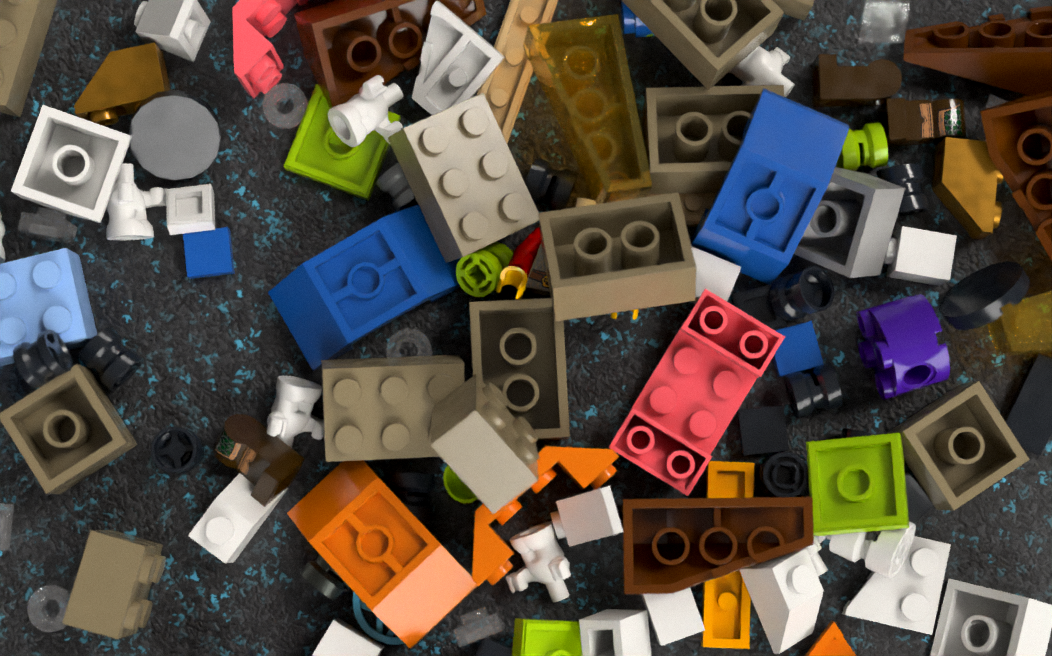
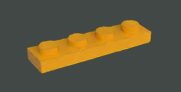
M709 461L706 468V498H754L755 463ZM740 570L703 582L702 622L705 631L701 632L702 647L749 649L751 597Z

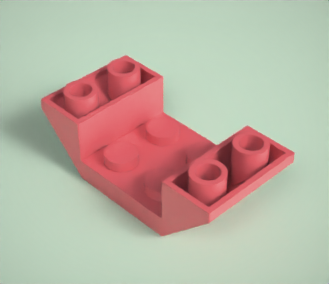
M239 0L232 7L234 73L246 92L253 99L260 92L263 94L270 92L282 77L280 71L284 68L273 44L265 36L271 38L277 34L287 21L285 15L296 4L301 6L308 0Z
M704 289L637 397L608 448L613 449L616 453L689 496L713 457L711 453L756 379L764 373L785 336L709 290Z

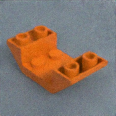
M545 446L538 453L539 480L529 488L537 494L557 475L552 469L557 463L581 490L589 484L596 490L618 471L612 463L619 455L613 449ZM529 488L494 514L484 504L475 511L472 580L478 586L485 580L493 586L513 568V564L508 559L514 554V551L490 524L495 519L501 525L507 522L523 507L517 499Z
M364 460L342 461L287 513L315 550L367 607L410 649L478 586L472 580V576L443 547Z

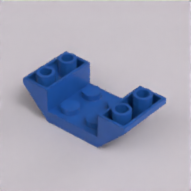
M763 88L744 127L743 139L710 209H705L690 240L691 246L741 267L740 273L770 285L789 264L830 183L849 130V125Z
M415 205L382 217L302 263L272 288L268 294L310 367L315 371L322 367L321 360H334L353 349L351 344L427 300L430 299L431 303L459 288L460 285L456 277V267L459 259L445 263L419 205Z

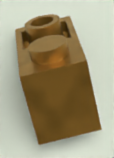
M155 42L110 52L75 103L76 115L102 126L112 125L119 121V116L135 113L140 103L153 94L171 90L163 52Z
M945 137L935 148L932 191L973 239L985 238L993 233V228H998L1000 223L1002 206L1000 201H995L997 184L1002 183L1004 177L991 160L986 141Z

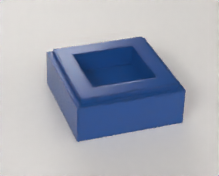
M228 227L183 234L186 270L189 279L235 274L231 233Z
M812 321L775 330L785 336L773 356L778 377L812 369L824 364Z

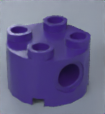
M921 294L908 296L856 313L859 329L865 338V341L858 343L859 355L866 369L874 368L876 387L883 400L929 387L949 379L950 362L946 343L938 345L935 333L941 332L942 328L931 304L925 296Z

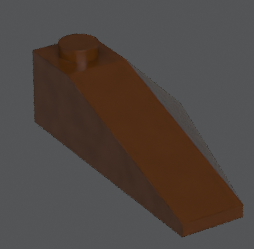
M335 0L294 13L305 58L329 107L333 108L336 105L346 103L354 95L359 94L363 83L372 77L380 75L384 79L383 86H386L387 82L402 71H410L420 63L419 59L421 58L423 44L426 42L431 20V8L436 1H440L469 27L486 15L484 1Z
M1052 6L1028 9V17L1006 21L1003 14L990 15L987 17V22L971 27L956 21L906 30L904 61L1025 95L1052 90Z
M1052 90L989 107L981 110L980 113L989 156L997 170L999 169L1012 191L1013 197L1019 207L1021 206L1036 231L1038 239L1052 261Z
M812 497L623 499L624 594H673L814 545Z

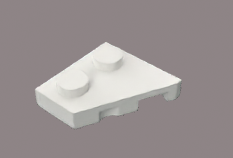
M436 1L431 8V20L426 42L423 44L420 70L416 77L412 99L431 115L472 98L505 58L504 55L440 1Z
M914 536L908 555L897 574L892 579H889L872 571L866 578V583L854 598L843 607L842 614L932 635L951 544Z

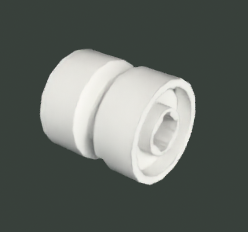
M909 522V528L831 535L829 550L854 563L862 558L867 569L892 579L900 570L908 555L914 539L916 525Z

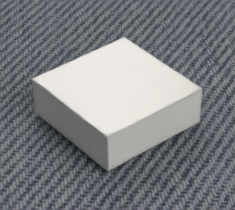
M211 184L166 189L167 228L170 235L215 230L214 191Z

